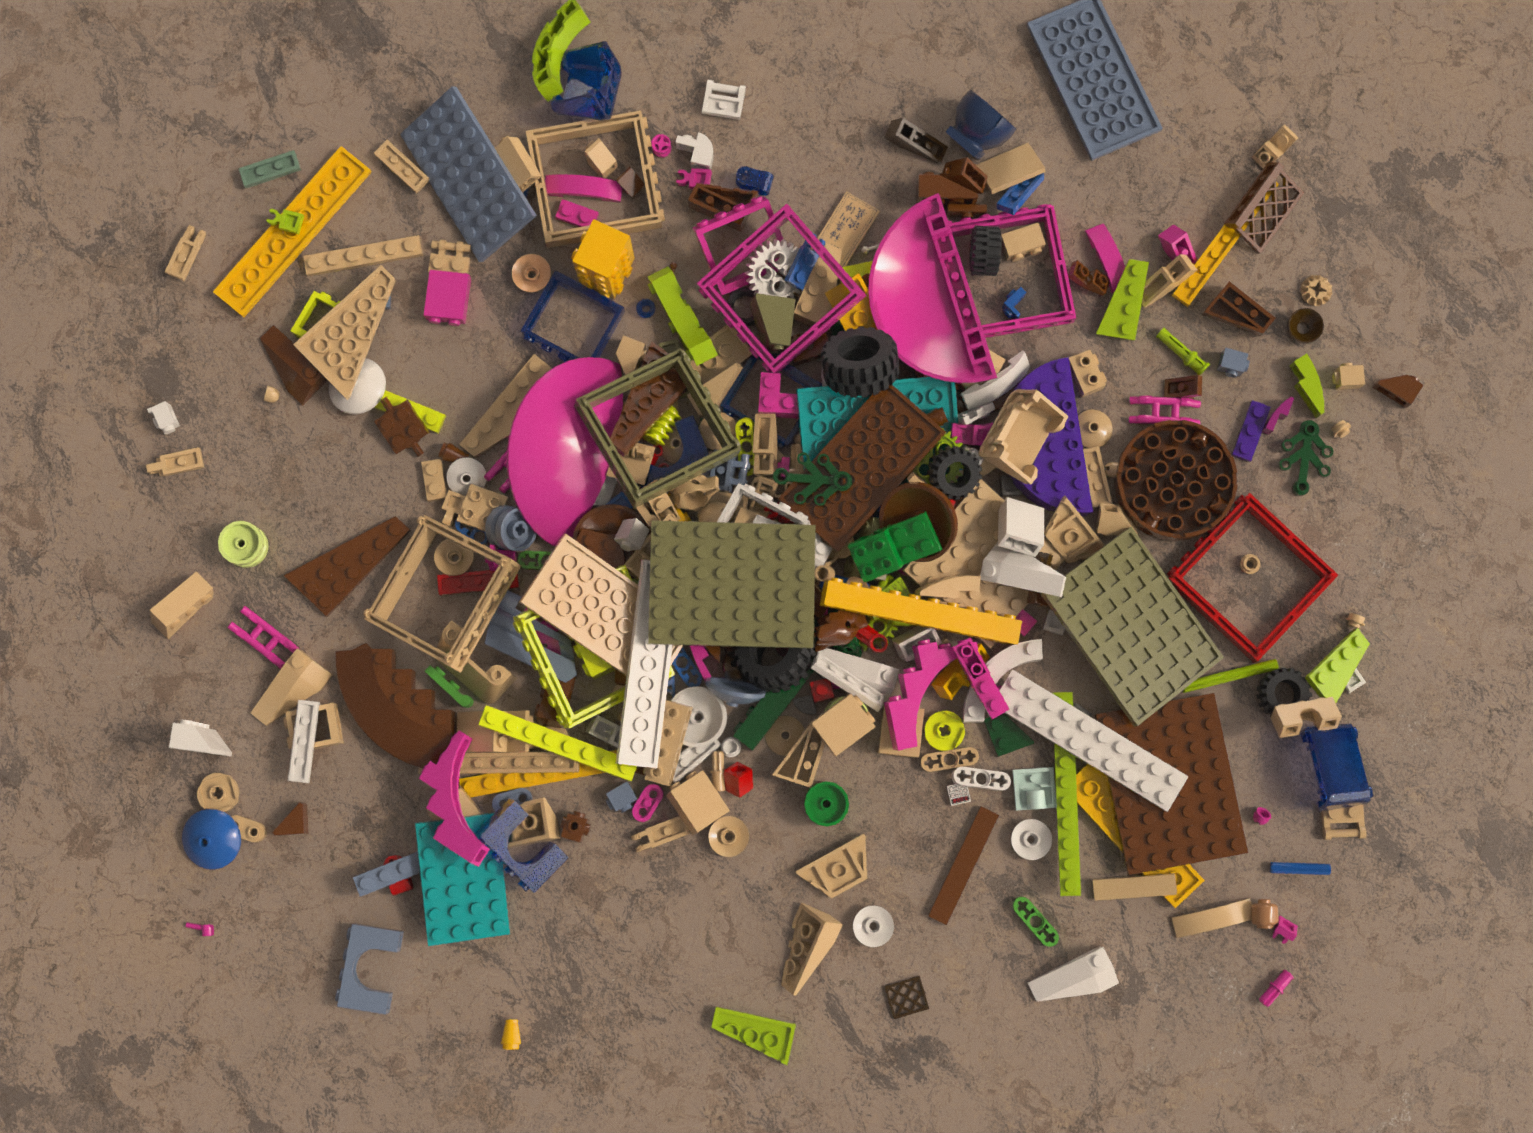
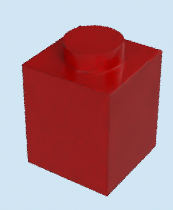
M826 678L810 682L809 685L814 704L834 699L830 680Z

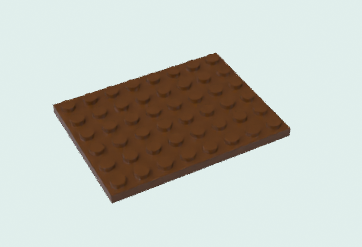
M1214 693L1169 701L1136 727L1133 726L1123 710L1095 715L1096 721L1188 776L1168 812L1107 776L1127 875L1248 853Z

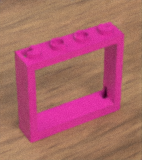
M765 196L754 197L746 205L743 203L738 204L732 208V211L727 213L725 211L719 212L714 215L715 218L701 220V222L696 224L697 226L692 227L710 271L716 265L703 234L762 208L765 209L769 220L774 213L769 200ZM780 229L774 232V235L781 242L783 236ZM769 262L766 263L775 272H778L776 267L772 266ZM766 268L761 271V277L766 274ZM744 272L723 282L720 280L716 284L717 290L721 296L750 284L746 282L750 276Z

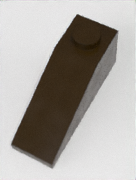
M905 118L891 120L884 136L885 139L898 147L938 164H941L948 148L947 145Z

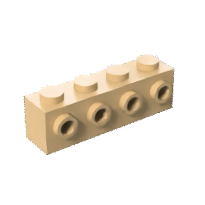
M666 700L657 768L644 767L645 780L666 786L672 785L692 713V706Z

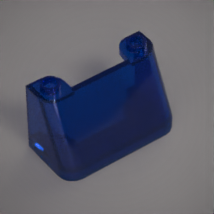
M602 41L566 50L561 64L563 70L569 76L563 98L561 95L553 96L551 101L552 110L562 116L599 121L611 119L622 71L608 43Z
M1349 723L1339 724L1336 729L1318 730L1316 726H1312L1300 733L1302 743L1309 744L1306 748L1311 753L1319 786L1317 793L1321 794V801L1317 802L1319 812L1368 804L1371 798H1373V790L1371 786H1368L1357 742V728Z

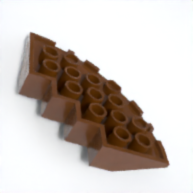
M359 649L336 651V670L342 696L351 715L364 733L380 748L405 763L419 768H424L430 761L437 764L440 755L447 749L454 735L455 712L452 710H435V691L432 689H415L416 672L412 669H396L395 650Z

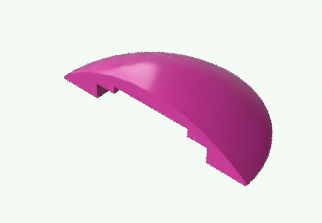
M938 193L915 204L901 215L880 242L869 276V302L872 316L877 329L888 333L896 342L898 358L916 371L934 379L954 383H976L996 379V371Z
M593 357L577 358L559 364L546 372L534 383L522 399L511 425L507 446V472L514 501L531 529L540 538L556 547L563 534H567L571 538L573 537L575 527L580 519L591 510L606 479L609 465L574 405L576 399L622 377L620 364L608 359ZM623 393L592 408L609 438L622 412Z

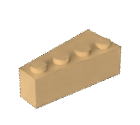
M825 243L824 247L840 264L842 249ZM820 256L794 307L793 319L811 327L832 309L824 293L837 285L838 278Z

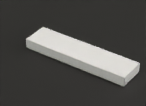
M818 652L816 654L811 669L853 696L857 695L863 703L877 712L882 708L885 697L882 693Z
M298 700L288 781L310 783L320 702Z

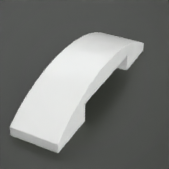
M1022 350L1008 360L1009 366L998 373L996 379L988 380L981 386L975 383L961 393L966 408L971 410L988 404L1017 385L1030 368L1025 351Z

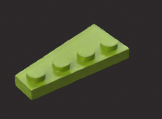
M1358 628L1353 629L1305 677L1320 698L1333 697L1335 703H1337L1370 643Z
M716 1006L712 1028L788 1065L796 1024Z

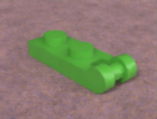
M430 665L425 670L461 706L465 708L473 706V698L463 695L458 691L461 687L452 679L449 682L444 677L446 673L438 666L434 668Z

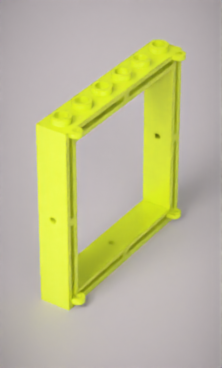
M626 565L615 568L632 580ZM527 610L513 617L515 621L513 622L514 628L523 638L522 645L525 651L531 655V665L540 675L539 682L542 688L546 689L549 694L547 697L548 702L552 708L555 707L558 714L556 719L560 726L571 728L624 701L625 687L572 712L531 623L532 620L540 616L531 610ZM671 666L669 669L668 678L675 675Z

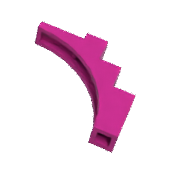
M930 639L918 641V645L912 646L917 670L915 667L903 669L904 673L898 674L902 698L901 695L891 696L889 701L883 702L893 750L899 751L918 746L916 724L921 699L937 673L957 658L953 651V647L956 645L951 646L950 643H945L937 646V642H930ZM967 639L959 640L957 642L958 644H960ZM973 642L978 650L977 642Z
M458 730L451 738L447 749L440 755L438 763L435 764L430 761L422 769L419 779L437 790L430 797L426 807L444 820L437 827L433 838L468 862L479 867L490 849L475 836L462 813L458 787L460 768L465 753L473 739Z

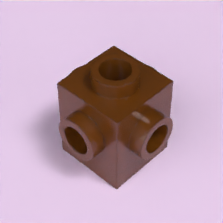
M574 811L573 814L568 813L567 817L563 816L560 828H563L560 837L582 843L584 835L588 836L591 824H588L589 819L585 818L586 814ZM575 822L578 824V828L576 830L573 829V824Z

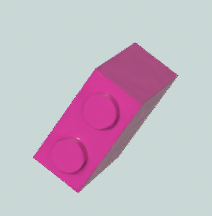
M429 270L424 317L426 320H429V323L440 324V322H448L451 326L466 324L471 286L469 274Z

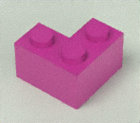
M761 372L758 414H775L778 418L798 419L797 394L780 393L781 373Z

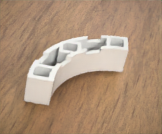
M1042 639L1029 640L1018 643V645H1012L991 658L986 663V666L995 684L1009 670L1025 663L1041 661L1043 659ZM970 684L964 700L962 723L984 722L985 708Z

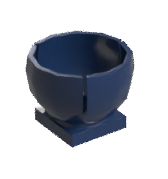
M970 89L956 107L955 126H950L946 133L972 156L981 159L985 154L984 150L1000 147L1010 139L1016 127Z

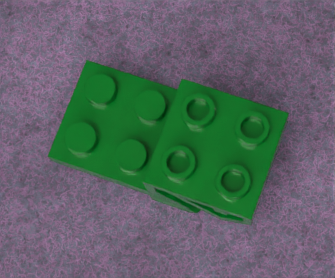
M926 512L874 531V534L863 536L848 545L864 583L899 570L907 563L942 549Z

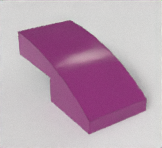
M1289 397L1274 410L1267 419L1262 433L1269 435L1274 431L1278 418L1283 420L1288 416L1294 401L1293 397Z

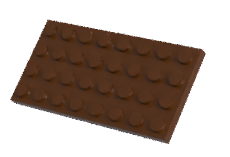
M889 385L885 391L881 390L876 395L872 394L812 461L823 476H832L817 461L820 454H827L830 462L838 471H845L850 474L852 478L851 487L843 492L836 491L826 500V504L821 507L815 504L814 497L817 494H822L831 485L823 484L806 498V502L803 505H798L794 501V495L802 492L811 483L793 482L778 499L790 506L792 512L797 514L799 511L808 516L807 520L810 521L811 525H816L815 532L839 553L878 510L886 496L906 479L944 437L946 431L897 388ZM821 457L820 462L823 464L826 463L827 458ZM805 468L804 471L801 473V474L812 475V474L807 470V468ZM840 478L838 480V483L840 485H844L846 483V480L844 478ZM799 495L796 500L802 502L804 497ZM818 497L816 499L817 503H823L824 498Z

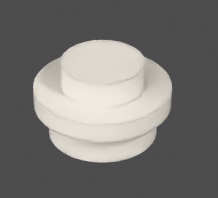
M728 737L723 740L721 751L727 757H735L741 751V744L736 738Z

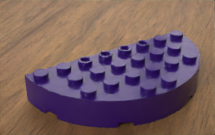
M1069 357L1041 365L1028 374L1012 390V392L1017 389L1038 390L1062 410L1068 418L1061 431L1048 434L1032 464L1038 469L1037 478L1032 484H1025L1011 475L1009 476L1017 489L1037 506L1047 511L1055 512L1062 497L1066 496L1081 516H1088L1093 513Z

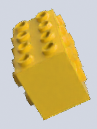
M593 219L588 231L583 232L580 239L582 243L579 249L576 248L571 259L573 260L572 262L581 287L589 291L591 289L596 290L600 296L609 299V297L615 299L616 295H620L624 288L622 283L625 277L628 278L633 269L631 265L635 256L630 235Z

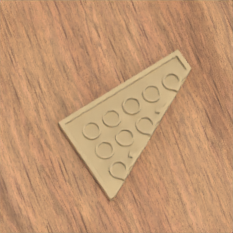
M382 265L293 344L346 400L351 397L396 282L395 278Z

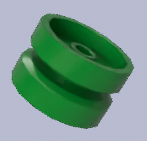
M827 781L816 783L809 788L805 795V812L810 820L818 825L826 827L836 825L848 813V795L836 783ZM829 800L831 803L830 807L825 808L823 801Z

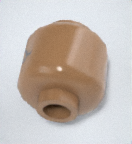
M1258 899V903L1251 905L1252 923L1257 925L1259 929L1274 928L1273 925H1276L1279 921L1278 906L1270 903V899Z

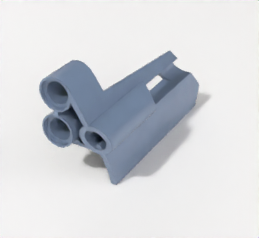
M508 590L489 622L485 644L532 666L530 662L532 659L531 655L525 651L522 645L523 638L520 633L516 632L513 622H515L513 617L522 613L516 609L522 597ZM532 620L531 623L535 630L558 640L561 655L545 647L543 649L557 679L565 683L577 675L571 640L537 620Z

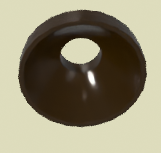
M1300 308L1289 317L1287 330L1293 340L1301 344H1308L1316 341L1322 335L1324 322L1321 315L1315 310ZM1298 324H1306L1308 332L1306 334L1300 333L1297 329Z

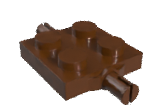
M387 396L380 400L386 411L383 416L374 422L395 454L408 448H412L417 457L424 454L418 443L430 432L409 400L407 399L395 406L391 404Z

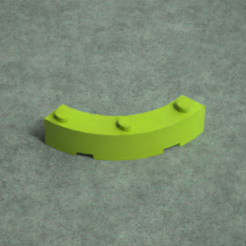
M568 0L556 11L557 16L551 23H546L533 51V80L547 102L564 92L560 82V66L564 53L574 37L591 23L577 0Z
M667 266L648 276L647 278L650 283L647 286L652 295L656 294L670 321L667 324L673 334L677 333L690 361H694L696 366L716 357L718 354L711 339L703 327H700L699 321L690 305L687 304L685 299L682 300L680 294L683 292L673 271Z

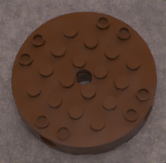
M1166 420L1155 423L1140 431L1124 448L1118 459L1116 476L1114 478V489L1118 504L1123 508L1134 525L1151 537L1166 541H1183L1198 537L1216 526L1226 516L1234 502L1238 486L1237 468L1234 458L1231 456L1223 440L1201 424L1187 420ZM1172 476L1178 477L1180 484H1174Z

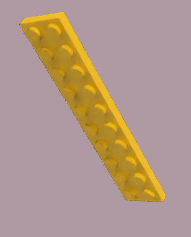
M340 146L285 209L304 215L300 233L295 234L282 231L278 228L279 224L271 225L215 288L213 293L244 318L372 171L345 148Z

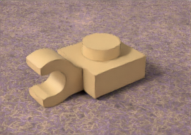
M448 490L442 506V510L446 511L442 521L443 525L449 528L452 527L455 514L459 515L466 496Z

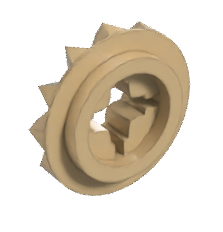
M1311 275L1301 285L1302 298L1313 306L1325 304L1332 295V285L1328 282V278H1323L1321 275ZM1318 284L1319 289L1323 292H1319L1316 296L1315 290H1312V288H1315Z

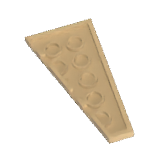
M534 354L459 445L476 458L494 447L501 440L508 438L514 416L522 399L534 383L551 370L552 367Z

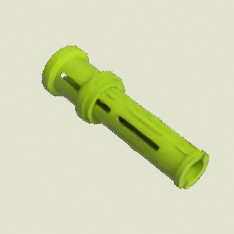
M1165 327L1157 334L1156 338L1183 360L1184 365L1189 366L1197 375L1201 376L1210 366L1209 362L1203 361L1196 351L1189 350Z

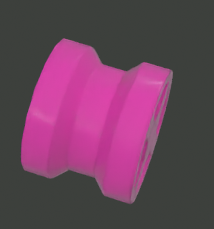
M658 134L652 139V151L657 157H667L671 152V141L664 134Z

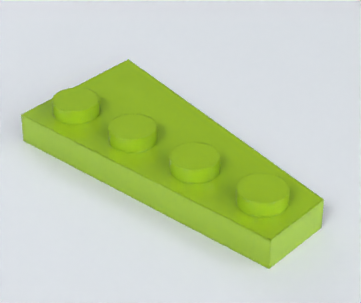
M1128 260L1100 326L1096 331L1097 335L1135 340L1149 262Z

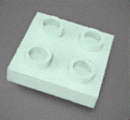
M1053 767L1012 770L1015 811L1056 808Z

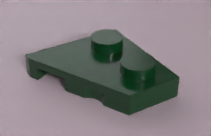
M1004 713L994 719L990 717L984 719L997 757L1034 744V741Z

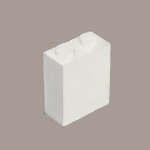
M1007 497L999 508L998 546L1036 557L1044 546V508Z

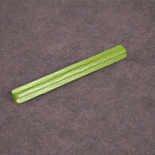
M1276 659L1201 677L1186 687L1183 693L1279 669V665Z

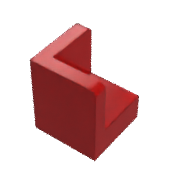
M736 762L725 769V790L739 798L753 789L752 768Z

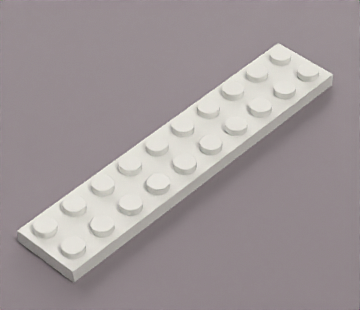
M642 560L616 763L657 768L672 645L648 644L650 560Z
M1014 670L1010 672L1000 689V693L1010 709L1004 713L1168 812L1186 782L1187 775Z

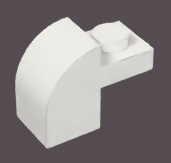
M699 132L697 139L690 135H677L676 149L693 153L691 168L711 170L714 156L713 146L708 137Z

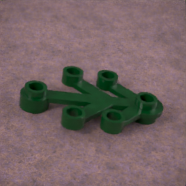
M1312 420L1304 421L1299 427L1298 434L1281 443V449L1284 452H1289L1294 448L1295 444L1303 440V447L1278 463L1281 471H1287L1293 463L1301 458L1298 481L1292 485V492L1296 496H1304L1309 492L1310 486L1307 482L1309 460L1317 469L1320 477L1325 478L1331 473L1330 467L1324 465L1311 449L1313 441L1320 450L1321 457L1327 459L1334 452L1333 448L1326 446L1319 437V426ZM1307 427H1311L1313 432L1309 433ZM1286 442L1290 444V449L1285 448L1284 444ZM1324 449H1328L1330 454L1325 455ZM1282 462H1286L1288 467L1284 468ZM1322 468H1325L1327 470L1326 475L1322 474ZM1299 484H1303L1305 486L1304 491L1299 489Z
M805 452L799 453L797 460L812 475L788 473L784 468H778L773 473V479L778 485H785L787 482L811 483L802 492L794 495V501L798 505H803L806 502V498L823 484L831 486L822 494H817L814 497V502L819 507L824 506L826 500L836 491H846L852 485L850 474L845 471H838L830 462L827 454H820L817 461L832 476H823ZM802 455L807 457L805 462L800 461ZM826 457L827 462L824 464L821 463L820 458ZM784 474L785 479L780 481L778 475ZM840 478H844L846 480V483L844 485H840L838 483V480ZM802 495L804 500L798 502L796 500L797 496ZM818 497H823L824 502L819 504L817 503L816 499Z

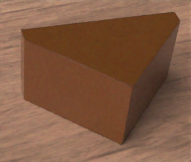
M299 802L272 833L275 836L308 834L307 804Z

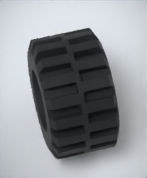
M974 226L971 235L969 259L972 275H997L1000 266L1002 243L999 227Z
M948 446L945 447L944 451L942 449L937 451L939 454L937 456L933 455V462L928 464L930 470H927V475L930 476L929 482L950 499L954 498L957 500L961 496L966 498L969 492L973 494L975 492L973 488L980 485L977 482L978 479L982 480V475L979 474L982 471L981 466L978 465L980 463L979 460L972 453L958 446H953V448ZM954 462H961L964 467L962 478L956 483H948L945 478L948 466Z
M1280 668L1264 675L1265 677L1260 680V686H1257L1256 690L1259 691L1256 697L1261 702L1258 704L1264 708V713L1271 714V717L1274 707L1281 704L1275 697V687L1279 682H1285L1291 686L1294 693L1291 704L1299 701H1310L1309 697H1312V692H1309V689L1312 687L1310 684H1307V680L1301 676L1302 673L1300 671H1294L1293 668Z

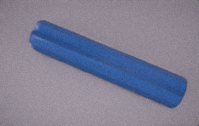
M1271 862L1270 872L1330 875L1331 865Z

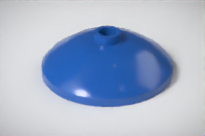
M204 809L193 814L187 820L182 832V844L188 858L199 867L211 870L220 869L230 864L236 858L241 846V834L239 827L230 815L218 809ZM204 839L207 840V842H208L207 845L204 844V842H203Z

